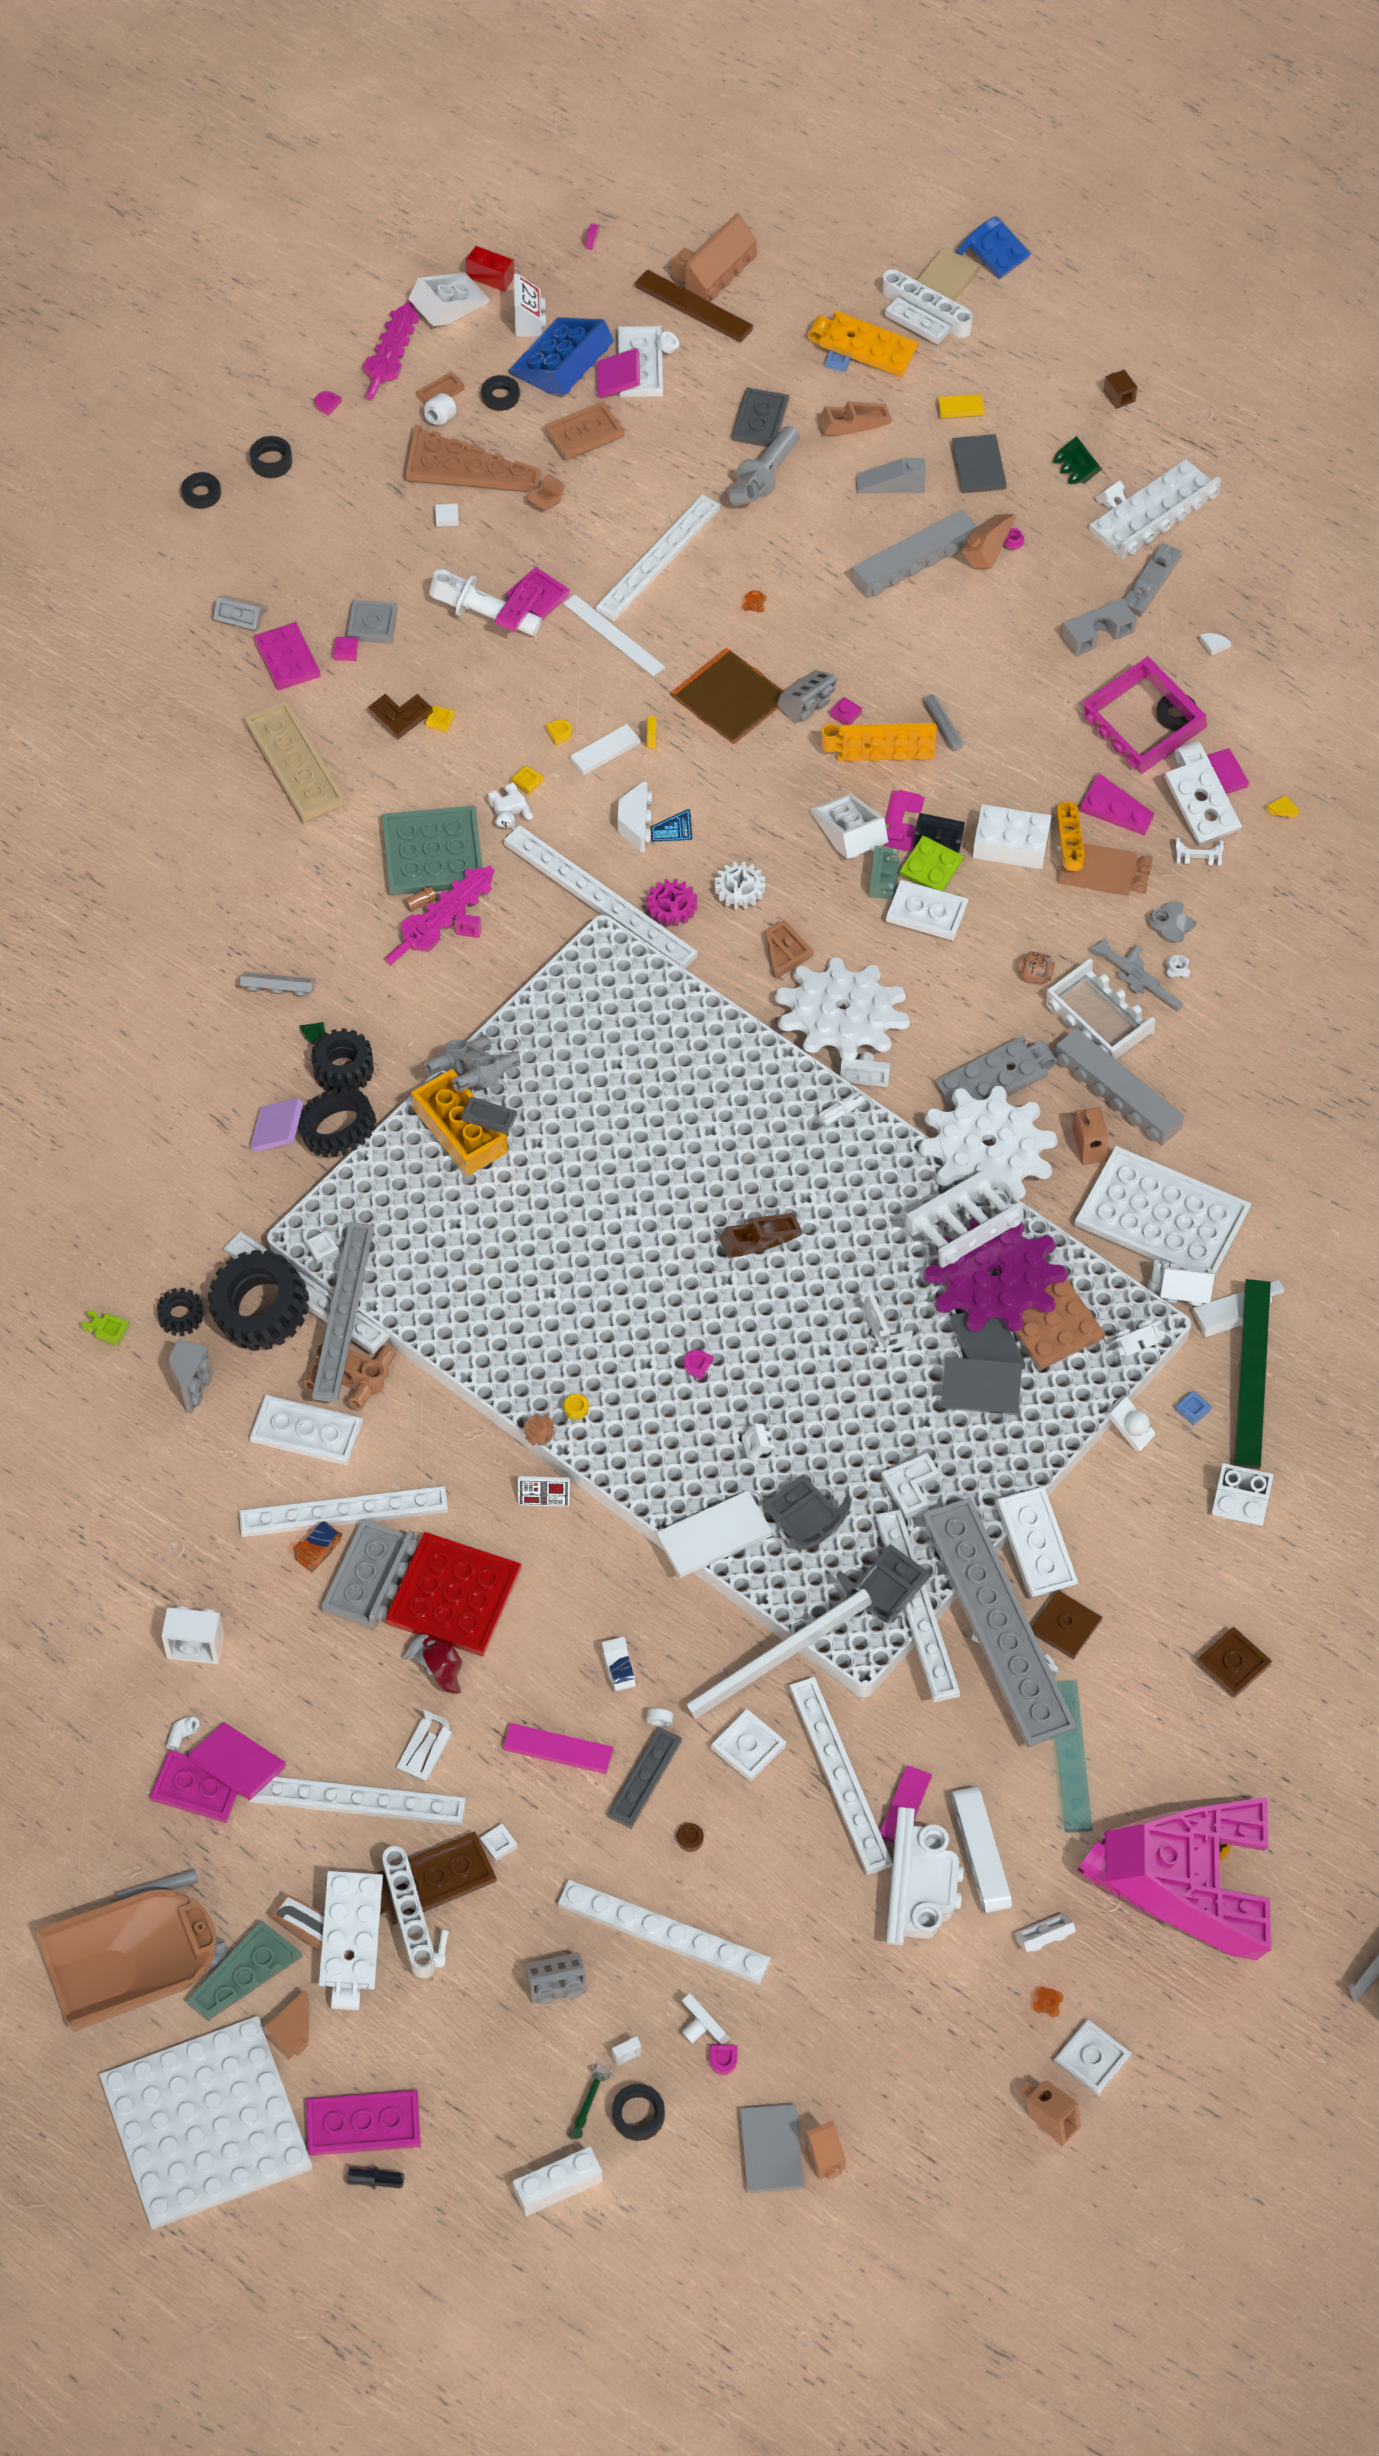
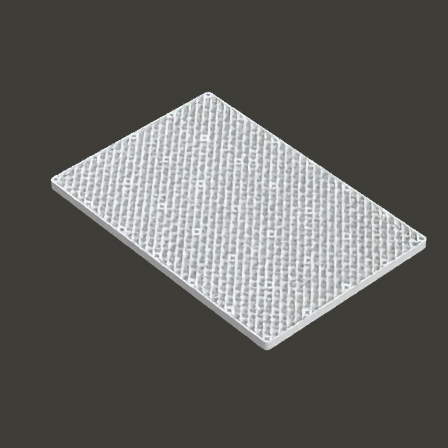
M606 915L595 917L467 1040L470 1042L483 1035H487L491 1041V1049L485 1051L488 1054L499 1058L512 1051H516L520 1056L519 1061H521V1064L505 1071L502 1077L499 1078L497 1085L488 1088L475 1085L468 1088L477 1099L517 1111L514 1124L509 1134L506 1135L508 1144L507 1154L484 1166L489 1167V1169L481 1168L466 1176L413 1110L410 1095L372 1132L370 1139H365L366 1143L364 1145H358V1149L352 1151L270 1230L267 1236L269 1251L285 1257L296 1270L334 1295L335 1286L331 1285L337 1282L349 1222L374 1225L370 1247L372 1252L369 1253L357 1311L389 1333L390 1338L386 1341L389 1345L562 1475L569 1477L570 1481L662 1550L663 1548L656 1538V1532L748 1490L766 1520L773 1518L763 1509V1503L802 1475L837 1510L844 1498L849 1495L852 1498V1503L844 1522L826 1540L811 1548L816 1550L814 1553L795 1548L790 1543L789 1537L785 1536L787 1533L777 1522L768 1523L773 1531L771 1537L693 1572L783 1641L816 1620L813 1617L814 1615H824L851 1597L837 1579V1573L841 1571L849 1579L852 1578L857 1581L871 1566L864 1564L863 1561L874 1563L885 1550L884 1547L879 1545L883 1542L876 1524L875 1515L877 1513L875 1511L890 1512L899 1509L881 1478L882 1472L925 1453H928L940 1473L939 1478L919 1487L929 1504L928 1509L906 1519L904 1518L917 1562L931 1575L926 1581L925 1586L931 1605L935 1608L933 1611L938 1621L958 1599V1596L941 1559L936 1557L939 1554L922 1519L923 1513L971 1497L987 1534L998 1536V1538L989 1537L998 1554L1009 1540L995 1501L999 1498L1043 1486L1049 1497L1114 1424L1106 1414L1118 1400L1114 1396H1127L1133 1402L1187 1342L1191 1328V1321L1184 1313L1020 1200L1011 1199L1005 1190L994 1188V1192L1009 1207L1019 1202L1023 1204V1237L1035 1240L1048 1235L1053 1238L1056 1245L1062 1246L1056 1247L1052 1253L1048 1254L1045 1261L1050 1264L1062 1265L1066 1268L1068 1272L1067 1280L1104 1333H1109L1112 1336L1105 1335L1103 1340L1042 1369L1046 1372L1041 1373L1037 1371L1039 1369L1013 1331H1011L1021 1355L1026 1357L1024 1358L1026 1366L1021 1372L1019 1414L1011 1415L941 1409L945 1357L967 1359L950 1323V1317L966 1311L956 1308L947 1313H940L935 1309L936 1299L946 1290L941 1284L926 1282L923 1279V1272L930 1265H939L936 1244L929 1240L930 1238L924 1231L912 1236L907 1231L906 1214L963 1181H955L949 1186L939 1185L936 1182L935 1176L943 1168V1165L937 1164H943V1162L937 1157L922 1156L918 1151L920 1143L925 1139H930L929 1137ZM445 1069L438 1073H435L434 1075L430 1076L422 1085L428 1083L429 1081L435 1079L436 1077L442 1075L443 1073L449 1070ZM855 1091L861 1093L857 1098L863 1096L865 1104L851 1111L846 1118L841 1117L828 1126L820 1122L819 1114L833 1106L836 1100H843L841 1097H848ZM988 1199L981 1203L973 1201L989 1220L1000 1214V1211ZM964 1208L952 1213L966 1229L970 1220L974 1218ZM794 1213L803 1232L801 1236L760 1251L762 1254L753 1253L734 1258L719 1256L722 1254L726 1255L719 1240L726 1226L748 1224L751 1218ZM940 1220L932 1225L941 1236H948L952 1239L960 1237L950 1225L945 1224L947 1223L945 1220ZM327 1230L338 1246L339 1254L317 1264L306 1247L305 1241ZM744 1268V1269H747V1270H745V1271H740V1270H738V1269ZM994 1268L989 1274L998 1276L1001 1272ZM515 1270L516 1272L509 1273L508 1271ZM639 1276V1277H641V1278H639V1279H634V1278H632V1277ZM759 1282H764V1283H766V1284L760 1285V1284H758V1283H759ZM534 1284L535 1286L528 1287L526 1285ZM884 1288H889V1289H891V1290H890V1291H885V1290H883V1289H884ZM459 1289L464 1290V1291H462V1292H456V1290H459ZM872 1289L890 1331V1336L913 1330L915 1335L912 1336L910 1345L894 1348L900 1352H892L891 1350L893 1349L876 1352L875 1348L879 1347L876 1338L871 1337L874 1333L863 1310V1306L867 1305L869 1297L867 1290ZM653 1290H659L660 1292L654 1293V1292H651V1291H653ZM428 1292V1294L422 1295L420 1293ZM818 1293L820 1294V1296H814L812 1294ZM587 1295V1296H590V1297H588V1298H582L581 1296ZM778 1296H784V1297H786V1298L779 1299V1298H777V1297H778ZM1134 1300H1140V1301H1142V1302H1141V1303H1137V1302H1135ZM713 1301V1302H715V1303H714V1304H708V1303H706V1302ZM903 1302H909L911 1304L905 1305L903 1304ZM477 1303L483 1304L481 1306H475V1304ZM672 1304H678L679 1306L673 1307V1306H671V1305H672ZM447 1306V1308L440 1309L439 1307ZM838 1307L840 1308V1310H834L832 1308ZM607 1309L609 1311L601 1312L600 1310ZM797 1310H803L805 1312L799 1313L797 1312ZM572 1312L573 1314L566 1315L564 1313ZM873 1312V1314H874V1316H875V1319H876V1321H877V1323H878V1317H877V1315ZM1154 1314H1160L1162 1317H1157ZM732 1315V1316H734V1317H733V1318H727V1317H725V1316ZM922 1316H929L931 1318L925 1319ZM496 1317L502 1318L500 1320H494V1318ZM691 1318H697V1319H699V1320H697V1321H692V1320H690V1319H691ZM1150 1319L1153 1323L1162 1321V1323L1156 1325L1158 1330L1162 1329L1165 1334V1338L1159 1344L1157 1343L1144 1349L1140 1340L1138 1343L1141 1351L1131 1354L1126 1358L1117 1355L1115 1350L1118 1347L1117 1343L1110 1345L1111 1341L1117 1339L1115 1334L1129 1329L1132 1333L1139 1330L1138 1324ZM466 1320L464 1323H459L458 1321ZM655 1321H663V1323L659 1324L655 1323ZM857 1321L860 1322V1324H853L851 1322ZM423 1323H431L430 1325H427V1326H426V1325H422ZM626 1323L628 1325L620 1326L619 1324ZM817 1324H823V1325H825V1326H823V1327H818V1326H816V1325H817ZM390 1325L395 1326L394 1328H387ZM585 1326H591L592 1328H590V1329H585V1328H583V1327H585ZM751 1329V1330H754V1331H753V1332H746L745 1330ZM942 1330H948V1331H950V1332H949V1333H945V1332H942ZM515 1331L521 1332L520 1334H513ZM711 1332H717V1333H719V1334L711 1335V1334H709V1333H711ZM485 1334L483 1337H478L477 1335ZM674 1335H682V1337L677 1338ZM884 1335L887 1346L897 1343L898 1339L888 1340L887 1335ZM442 1337H450L446 1340L441 1339ZM645 1337L647 1339L639 1340L638 1338ZM836 1338H842L844 1340L838 1341L836 1340ZM409 1339L414 1340L413 1342H405ZM604 1340H610V1341H612V1342H610V1343H604V1342H602V1341H604ZM800 1341H808L809 1343L803 1344ZM568 1343H575V1345H573V1346H569V1345H567V1344H568ZM770 1343L773 1346H766L764 1344ZM535 1345L540 1346L539 1348H532ZM1159 1345H1166L1167 1348H1163ZM730 1346H736V1347H738V1348H737V1349H730L729 1347H730ZM926 1347H933L935 1349L929 1350ZM498 1348L504 1349L503 1351H496ZM694 1349H701L703 1352L712 1355V1364H722L720 1366L710 1365L702 1379L706 1381L704 1383L696 1382L700 1379L689 1375L684 1368H677V1366H683L685 1355ZM1089 1350H1094L1097 1353H1091ZM468 1351L466 1354H461L460 1352ZM663 1351V1352H666V1354H663V1355H662V1354H658V1352ZM862 1352L864 1355H857L855 1353ZM428 1353L433 1354L432 1356H429V1357H428V1356H424L425 1354H428ZM624 1354H629V1355H631V1356H630V1357H623L622 1355H624ZM587 1357H594L595 1359H593V1360H588V1359H586V1358H587ZM789 1357V1358H792L793 1360L788 1361V1360H785L784 1358ZM554 1359H555V1360H559V1362H556V1363H553V1362H550V1361H551V1360H554ZM755 1360L757 1363H750L748 1361ZM517 1362L524 1363L523 1365H515ZM913 1363H914V1364H918V1365H920V1366L914 1367V1366H912V1365H910V1364H913ZM1109 1364H1114L1117 1367H1111ZM487 1365L488 1367L480 1368L479 1366ZM881 1366L884 1369H876L875 1367ZM1073 1367H1079L1082 1370H1076ZM444 1368H452L449 1371L443 1370ZM846 1369L848 1372H841L839 1370ZM607 1371H613V1372H615V1373H613V1374H607V1373H605V1372H607ZM804 1372H811L813 1374L806 1375ZM571 1374H578V1376H576V1377H571V1376H569V1375H571ZM774 1374V1375H776L777 1377L772 1378V1377H769L768 1375ZM537 1376L543 1377L542 1379H539V1380L534 1379V1378L537 1377ZM739 1377L741 1380H733L732 1378ZM931 1378H938L939 1381H933ZM1130 1378H1133V1379H1136L1137 1381H1136V1382H1133V1381H1130L1129 1379H1130ZM500 1379L507 1380L506 1382H498ZM899 1380L903 1381L904 1383L898 1384L895 1381ZM1094 1381H1099L1102 1384H1095ZM665 1382L669 1383L670 1385L663 1386L661 1385V1383ZM866 1383L868 1386H860L859 1384ZM1057 1384H1064L1066 1387H1060ZM627 1385H632V1386H634L633 1388H630V1389H629V1388H625V1386H627ZM824 1386H831L832 1389H825V1388H823V1387H824ZM1022 1387H1029L1031 1389L1025 1390ZM591 1388H597L598 1390H597V1391H590L589 1389H591ZM788 1389H795L797 1391L790 1392ZM554 1391H561L562 1393H560V1394H554L553 1392H554ZM758 1391L761 1394L755 1395L752 1392ZM521 1393L526 1394V1396L519 1397L517 1395ZM571 1394H582L588 1399L589 1412L581 1420L569 1419L564 1413V1400ZM723 1394L725 1397H717L716 1395ZM915 1395H922V1396H924V1397H923V1398H917V1397H915ZM484 1396H489V1397H491V1398L486 1399V1400H485V1399H481V1398L484 1397ZM681 1397H688V1398H690V1399H688V1400H682V1399H680V1398H681ZM884 1397V1398H887L888 1400L882 1401V1400H880L879 1398ZM1079 1398H1084V1399H1086L1087 1401H1080V1400H1078V1399H1079ZM648 1399L653 1400V1402L646 1403L644 1401ZM850 1400L852 1401V1403L848 1404L844 1403L843 1401ZM1042 1401H1049L1051 1404H1044ZM611 1402L617 1403V1405L614 1406L608 1404ZM808 1403H815V1404H817V1405H816V1406H809V1405H807V1404H808ZM772 1406H779V1407H781V1408H780V1409H773V1408H771V1407H772ZM538 1408H545L546 1410H544V1411H537L536 1409H538ZM741 1408V1409H744L745 1411H743V1412H738V1411H736V1409ZM936 1409H941V1410H943L944 1412H941V1413H940V1412H936L935 1410H936ZM504 1410L509 1411V1413L502 1414L500 1412ZM707 1411L709 1414L704 1415L700 1414V1412ZM899 1412H906L908 1415H901ZM546 1414L554 1421L553 1426L555 1428L553 1430L555 1435L548 1444L542 1446L536 1443L533 1446L525 1439L526 1434L524 1432L526 1430L520 1428V1426L525 1425L526 1421L533 1415L543 1417ZM665 1414H671V1415H673V1416H672V1417H665V1416H663V1415H665ZM866 1414H867V1415H871L872 1417H871V1418H865V1417H863V1415H866ZM1064 1415H1068V1416H1070V1417H1072V1418L1067 1419V1418H1064L1063 1416H1064ZM629 1417H636L637 1419H636V1420H629V1419H627V1418H629ZM834 1417L837 1420L830 1421L827 1418ZM1027 1418H1033L1036 1421H1028ZM595 1419L601 1420V1422L593 1423L591 1421ZM798 1420L800 1421V1423L796 1424L792 1423L791 1421ZM991 1421H998L1000 1424H993ZM558 1422H563V1423H565L564 1425H561V1426L556 1425V1423H558ZM755 1423L765 1424V1431L770 1432L772 1435L768 1439V1443L774 1444L775 1447L769 1453H762L769 1456L767 1458H747L742 1436ZM960 1423V1424H963L964 1426H963V1427H958V1426H955L954 1424ZM724 1425L728 1426L729 1428L721 1429L719 1427ZM690 1428L692 1431L685 1432L683 1429ZM884 1429H890V1430H892V1432H889V1433H888V1432H884L883 1430H884ZM1082 1430H1090L1092 1433H1085ZM649 1431H655V1432H657V1433L651 1435V1434H648L647 1432H649ZM847 1432H855L856 1435H849ZM1052 1432V1433H1055L1056 1435H1055V1436H1050V1435H1048L1047 1433ZM612 1434H619V1435H621V1436H620V1437H612L611 1435H612ZM816 1434V1435H819V1436H821V1437H819V1438H813V1437H811V1435ZM1012 1435H1017V1436H1019L1020 1438L1015 1439V1438H1012L1011 1436H1012ZM584 1437L583 1440H576L575 1438ZM782 1437L785 1440L778 1441L775 1440V1438ZM975 1438H982L985 1441H977ZM939 1441H947L948 1444H941ZM704 1443H711V1444H713V1445H712V1446H704V1445H702V1444H704ZM908 1443V1444H911V1445H913V1446H912V1447H905V1446H903V1444ZM667 1446H675L676 1448H675V1449H668V1448H666V1447H667ZM869 1446H874V1447H876L877 1449H875V1450H870V1449H868L867 1447H869ZM1067 1447H1074L1077 1450H1069ZM634 1448L640 1449V1451L638 1452H632L630 1450ZM832 1449H838V1450H840V1452L835 1453V1452H832L831 1450H832ZM1031 1450H1039L1041 1453H1034ZM597 1451H602V1452H604V1453L601 1454V1455L595 1454V1452H597ZM795 1452H803L804 1455H796ZM1001 1452V1453H1003V1454H1005V1455H1004V1456H998V1455H996L995 1453ZM961 1455H966V1456H968L969 1458H967V1459H962V1458H960L959 1456H961ZM730 1457L732 1460L725 1461L723 1458ZM694 1460L696 1463L689 1464L686 1461ZM887 1461H895L896 1464H889ZM651 1463H658V1464H660V1465L654 1467V1466H651L650 1464H651ZM856 1463V1464H859V1465H861V1466H860V1467H853V1466H851V1464ZM1053 1464H1058V1465H1060L1061 1467H1060V1468H1055V1467H1053L1052 1465H1053ZM615 1466H623L624 1468H623V1469H615L614 1467H615ZM821 1466V1467H824L825 1469H823V1470H817V1469H815V1467ZM1016 1467H1022L1025 1470L1019 1471ZM581 1468L587 1469L586 1472H579L577 1470ZM786 1469L788 1472L781 1473L778 1470ZM980 1470H987L989 1473H981ZM750 1472L752 1475L745 1476L742 1473ZM948 1472L953 1474V1476H945L943 1473ZM707 1475H714V1476H716V1477L711 1479V1478H707L706 1476H707ZM675 1477V1478H679L680 1480H678V1481H671V1480H669V1479ZM873 1478H878V1479H880L881 1481H879V1482H874V1481H872L871 1479H873ZM636 1480L643 1481L642 1484H635L633 1482ZM836 1481H842V1482H844L845 1484L838 1485V1484H836V1483H834V1482H836ZM1036 1482H1044L1046 1485H1038ZM599 1483L607 1484V1486L605 1487H599L597 1485ZM1006 1484L1009 1488H1002L999 1485ZM767 1486V1487H771L772 1489H771V1490H764V1489H762V1488ZM965 1487H970V1488H972L973 1490H972V1491H966V1490H964L963 1488H965ZM733 1489L736 1492L728 1493L726 1490ZM928 1490H935V1491H937V1493H936V1494H930V1493H928L927 1491H928ZM697 1492L699 1493V1495L692 1496L690 1495V1493ZM661 1495L663 1498L655 1499L653 1496ZM859 1495L865 1498L860 1500L856 1499L855 1496ZM618 1498H625V1499H627L626 1501H623V1502L617 1501ZM984 1502H991L994 1505L987 1506ZM682 1510L683 1512L680 1514H676L673 1511ZM642 1512L646 1513L647 1515L641 1517L637 1516L636 1514ZM860 1528H866V1529H868L869 1531H868V1532H861V1531H859L858 1529H860ZM917 1540H923V1541H925L926 1543H925V1544H918V1543H916L915 1541H917ZM851 1546L853 1549L845 1550L842 1547ZM772 1551H776L780 1554L777 1556H773L769 1553ZM740 1554L743 1557L737 1559L734 1558L733 1555ZM832 1563L835 1564L836 1567L829 1568L826 1565ZM792 1566H796L800 1569L797 1571H793L789 1568ZM755 1569H760V1570H762L763 1572L760 1573V1574H757V1573H754L753 1570H755ZM724 1572L727 1575L721 1577L717 1576L716 1573ZM817 1581L820 1585L813 1586L810 1582ZM780 1584L784 1587L781 1589H776L773 1587V1585ZM739 1587H744V1588H746L747 1590H746V1591H743V1592H740V1591H737L736 1589L739 1588ZM836 1596L839 1597L841 1600L833 1601L830 1598ZM796 1599H800L804 1601V1603L796 1604L793 1601ZM904 1608L898 1614L899 1617L891 1624L880 1620L866 1609H863L859 1612L861 1613L860 1616H852L799 1651V1653L855 1695L863 1698L869 1697L916 1646L911 1629L907 1626L909 1623ZM783 1617L786 1618L787 1621L779 1622L776 1619ZM872 1627H879V1628H881L882 1630L876 1632V1631L871 1630V1628H872ZM835 1630H842V1631H844L845 1633L839 1635V1634L834 1633V1631H835ZM899 1642L902 1646L895 1647L891 1643ZM862 1645L865 1649L858 1650L854 1646ZM825 1648L828 1652L821 1653L817 1649ZM882 1660L886 1662V1664L877 1665L875 1661ZM845 1663L849 1665V1667L840 1668L838 1664Z

